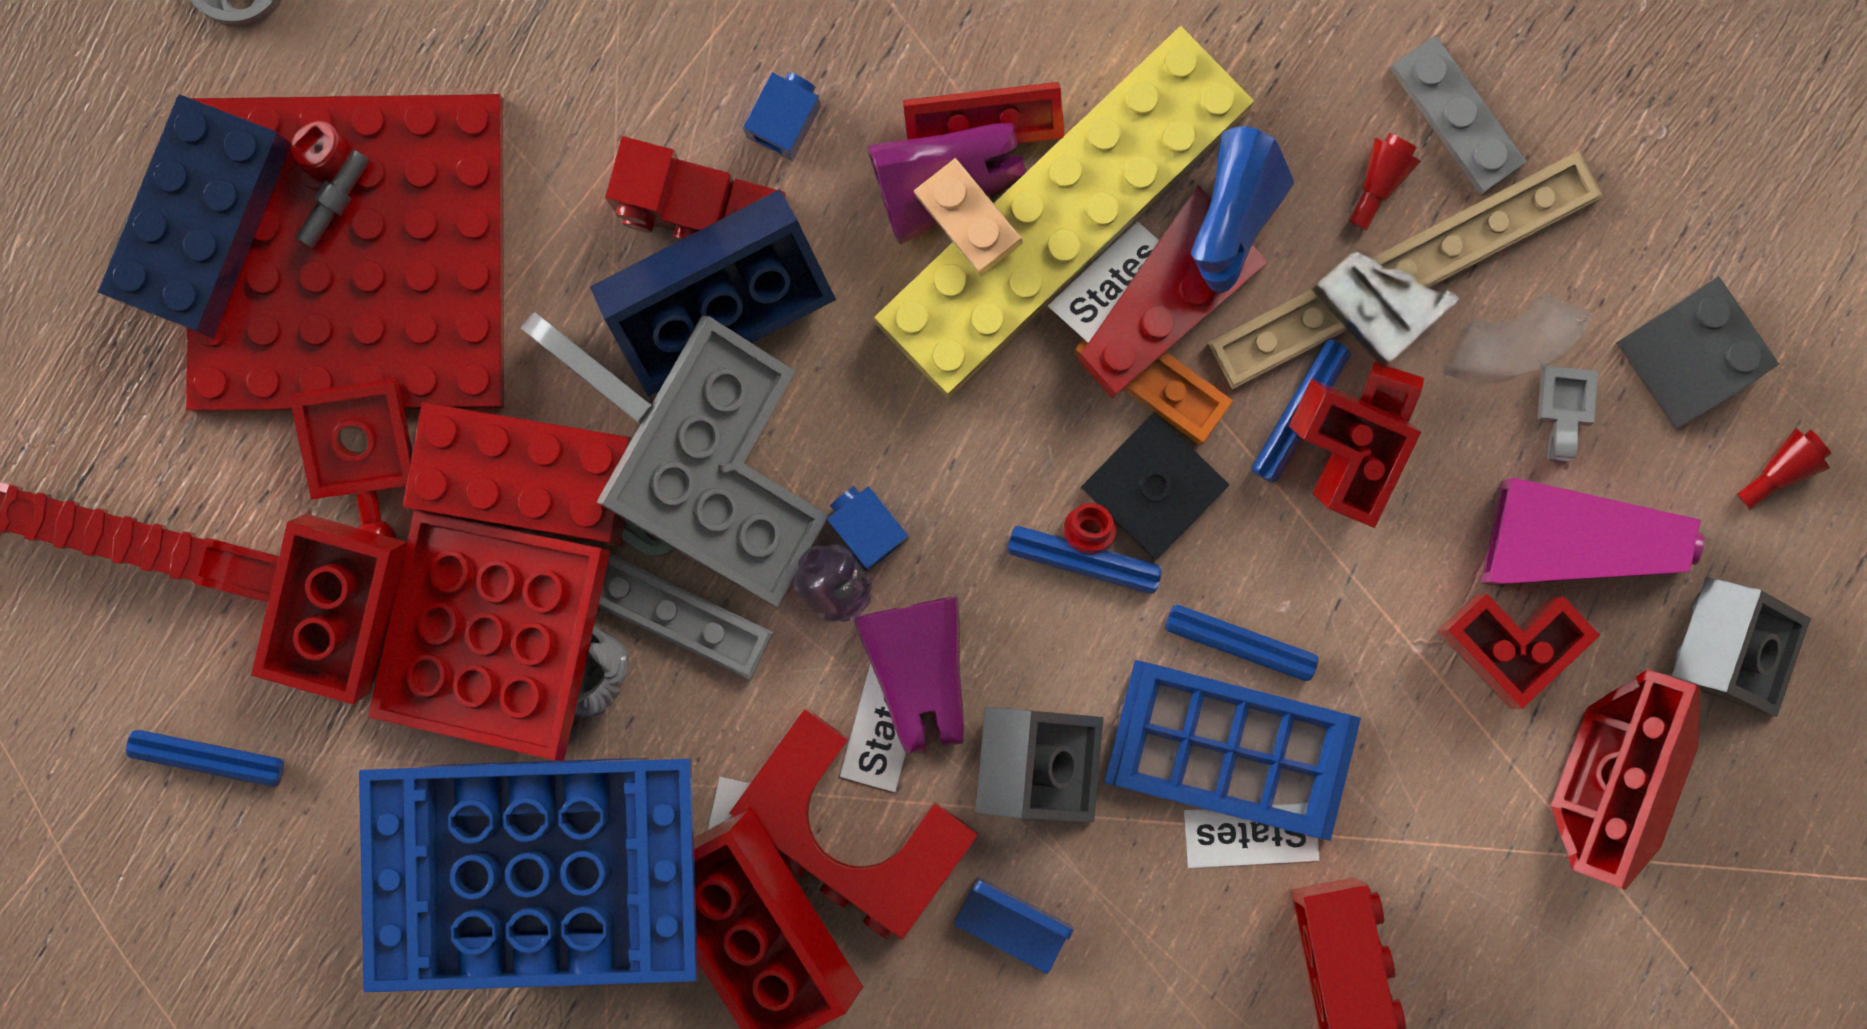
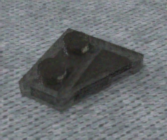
M1356 251L1351 253L1312 288L1313 292L1382 368L1459 300L1452 292L1444 290L1442 293L1436 292L1415 283L1414 276L1398 269H1386L1377 260Z

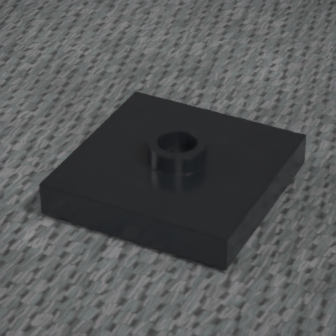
M1153 412L1080 489L1096 504L1105 507L1111 513L1113 521L1157 561L1230 484Z

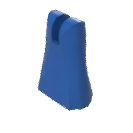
M1248 126L1233 127L1221 133L1211 204L1191 251V255L1197 267H1199V271L1207 286L1212 291L1218 293L1226 292L1236 284L1255 239L1294 184L1289 167L1275 137Z

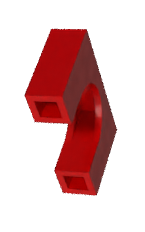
M806 708L729 814L735 816L750 807L774 847L781 851L780 856L789 870L800 877L806 871H809L824 882L819 890L834 903L845 909L849 902H851L867 914L862 922L886 940L892 934L903 940L976 839L978 832L937 802H934L904 845L890 858L873 865L855 866L843 863L830 856L823 850L813 835L809 822V805L815 787L850 739Z

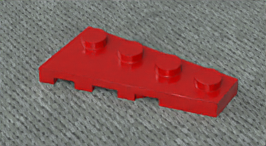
M1199 185L1191 193L1121 297L1077 358L1111 398H1114L1268 263L1252 245L1240 276L1230 290L1218 293L1212 291L1207 286L1199 271V267H1197L1191 255L1195 239L1212 200Z

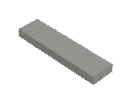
M586 541L582 543L583 545L596 547ZM611 553L609 555L598 607L749 680L752 679L774 632Z

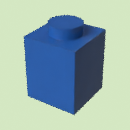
M772 72L743 126L746 138L793 161L821 108L819 96L813 93L816 87L808 80L794 73L788 72L786 77L783 78Z
M853 486L830 505L835 513L827 520L868 571L909 539L907 533L869 486L862 492H859Z

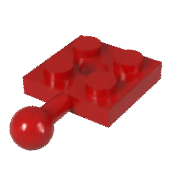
M398 378L294 393L290 397V403L311 500L355 494L361 525L358 528L396 538L392 526L381 520L376 490L407 485L413 450ZM347 426H356L362 429L368 438L367 449L361 452L347 449L341 441L342 429Z

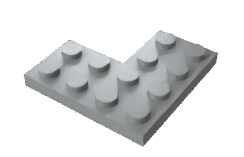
M702 316L596 503L769 605L778 607L829 516L744 464L794 375L795 370L713 318Z

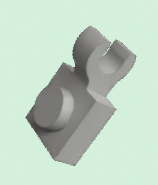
M1545 366L1541 369L1537 421L1553 422L1548 442L1547 460L1570 462V458H1576L1578 425L1591 426L1595 421L1598 371Z

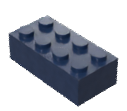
M178 94L97 292L117 302L214 339L289 153L291 143L276 131Z
M780 189L590 286L605 322L648 397L660 391L702 316L713 318L750 343H754L836 300L797 218Z

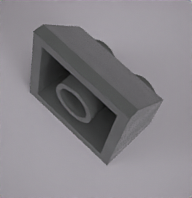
M1719 276L1703 284L1616 342L1675 429L1735 395L1780 365Z
M1705 577L1701 592L1697 594L1693 601L1692 618L1684 641L1676 651L1675 668L1671 677L1701 687L1700 691L1777 717L1811 618L1762 590Z
M985 706L975 813L1017 819L1094 823L1104 717Z

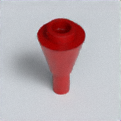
M1391 133L1388 134L1385 141L1374 138L1362 187L1364 192L1349 222L1364 230L1369 228L1382 201H1386L1421 163L1418 158L1413 156L1417 148L1415 145Z
M1795 428L1762 470L1763 474L1736 495L1751 510L1774 491L1783 490L1830 469L1825 458L1831 455V451L1813 430L1810 429L1803 435Z

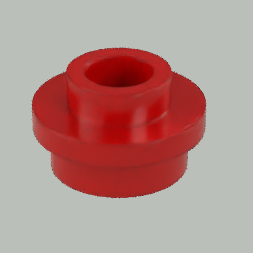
M1086 503L1078 506L1067 515L1063 526V534L1067 543L1075 550L1085 554H1099L1109 549L1113 544L1116 536V525L1111 513L1105 507L1095 503ZM1084 530H1090V531L1094 532L1095 534H1093V533H1088V532H1086V531H1084Z

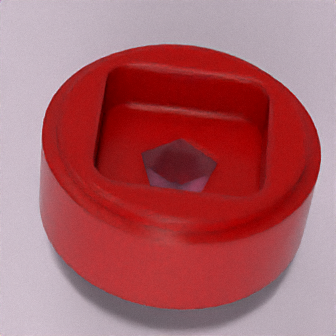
M316 121L305 125L296 133L290 146V155L293 162L307 175L323 177L335 171L343 162L346 155V141L332 125L323 121Z

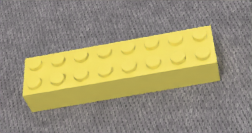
M1182 26L1178 27L993 203L1022 238L1023 244L984 275L980 276L952 242L874 317L876 326L949 400L1220 141L1223 131L1235 127L1249 113L1254 100Z

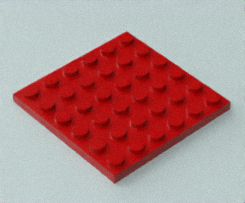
M500 94L190 98L276 131L290 143H292L294 136L302 127L312 122L323 121L332 125L344 137L347 148L341 165L335 171L323 177L307 175L293 162L289 150L214 339L186 328V410L191 412L292 411L290 397L294 393L394 378L399 380L404 409H421L422 402L460 409L504 408L503 98ZM324 148L318 149L317 155H319L324 150ZM354 149L371 161L348 196L352 200L341 216L338 214L334 216L315 247L311 248L295 236L317 204L314 197L325 181L331 183L351 150Z

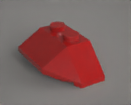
M1647 669L1637 675L1636 679L1618 687L1587 707L1551 803V809L1569 854L1568 858L1573 871L1626 890L1660 850L1698 749L1701 687Z

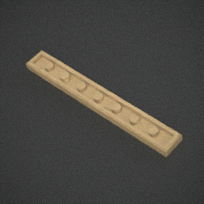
M1577 151L1208 342L1207 347L1230 391L1319 346L1327 340L1346 332L1595 203L1604 196L1583 157Z

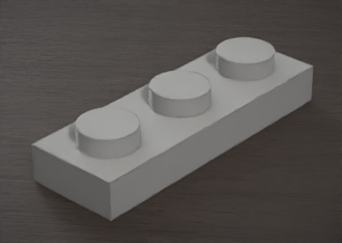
M1436 35L1391 66L1390 70L1480 195L1527 162Z

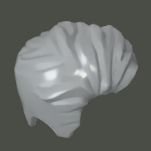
M595 626L592 632L575 715L582 718L599 716L606 711L608 706L613 704V700L621 692L620 687L624 683V678L627 676L630 664L626 646L615 636Z

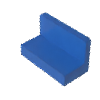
M978 876L953 923L954 926L1046 974L1051 970L1065 940H1069L1074 931L1072 925Z

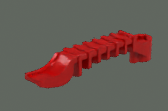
M0 481L1 533L11 532L19 534L27 540L49 542L53 544V547L82 551L83 555L105 557L111 559L113 563L135 565L143 571L165 573L169 575V578L193 581L192 584L268 603L279 558L277 555L205 537V539L196 537L195 533L182 531V533L166 529L164 525L155 523L153 525L138 522L137 518L130 516L119 517L108 514V510L95 508V510L80 506L78 502L70 500L63 502L52 499L51 495L39 492L37 494L23 491V487Z

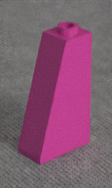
M1512 477L1502 481L1480 583L1491 586L1690 572L1691 564L1696 565L1699 562L1704 547V535L1698 533L1701 520Z

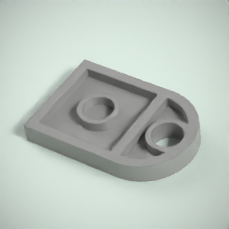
M533 311L520 328L641 424L652 405Z

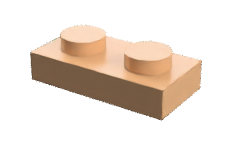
M956 158L914 190L917 199L980 276L984 275L1023 244L1019 234Z

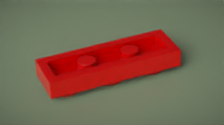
M1059 82L903 100L907 140L944 135L997 123H1013L1018 144L1061 139L1065 136Z

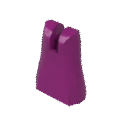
M1013 123L989 124L944 135L891 141L868 146V154L878 185L882 190L881 195L888 219L899 244L913 239L938 224L917 199L914 190L954 158L959 161L988 198L1010 188L1026 173L1024 161L1020 155L1002 156L985 162L986 159L1007 153L1018 146Z
M958 597L941 598L913 604L910 607H898L854 617L853 620L881 687L895 731L906 755L927 751L924 735H926L925 722H921L920 714L929 711H935L937 719L933 721L937 732L940 733L943 748L963 744L964 715L960 677Z

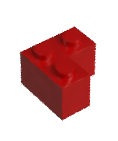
M622 136L605 199L615 211V215L623 219L622 225L652 233L654 225L674 230L672 238L680 241L724 218L734 181L728 172L679 160L674 149Z
M1311 378L1289 427L1303 440L1332 452L1312 494L1328 509L1375 528L1417 443L1421 431L1404 418Z
M1487 593L1475 595L1437 631L1510 709H1523L1601 636L1564 596L1549 598L1518 627Z

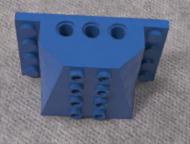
M648 757L441 764L419 768L359 770L364 992L694 982L698 980L692 758L649 760Z

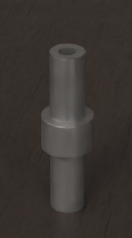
M354 149L351 150L331 183L325 181L314 197L317 204L295 236L297 239L311 248L315 247L336 214L341 216L349 205L352 198L348 195L371 161Z

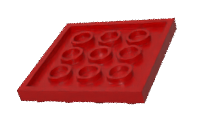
M414 510L368 717L550 760L564 761L610 550Z

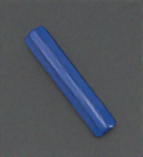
M1329 339L1322 346L1252 466V471L1260 478L1271 483L1279 479L1302 440L1289 427V424L1311 378L1333 387L1351 356V351L1341 343Z
M1015 526L1013 528L1007 547L1010 555L1148 594L1156 592L1162 575V569L1157 564L1107 550L1099 554H1085L1072 548L1065 538L1022 526Z
M1173 605L1166 620L1165 629L1168 632L1303 681H1310L1318 666L1319 657L1314 653L1181 605Z
M143 730L131 731L126 745V756L132 759L270 787L279 785L284 771V761L281 758Z

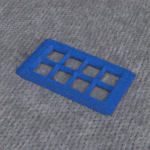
M1134 660L1104 783L1331 841L1361 717Z

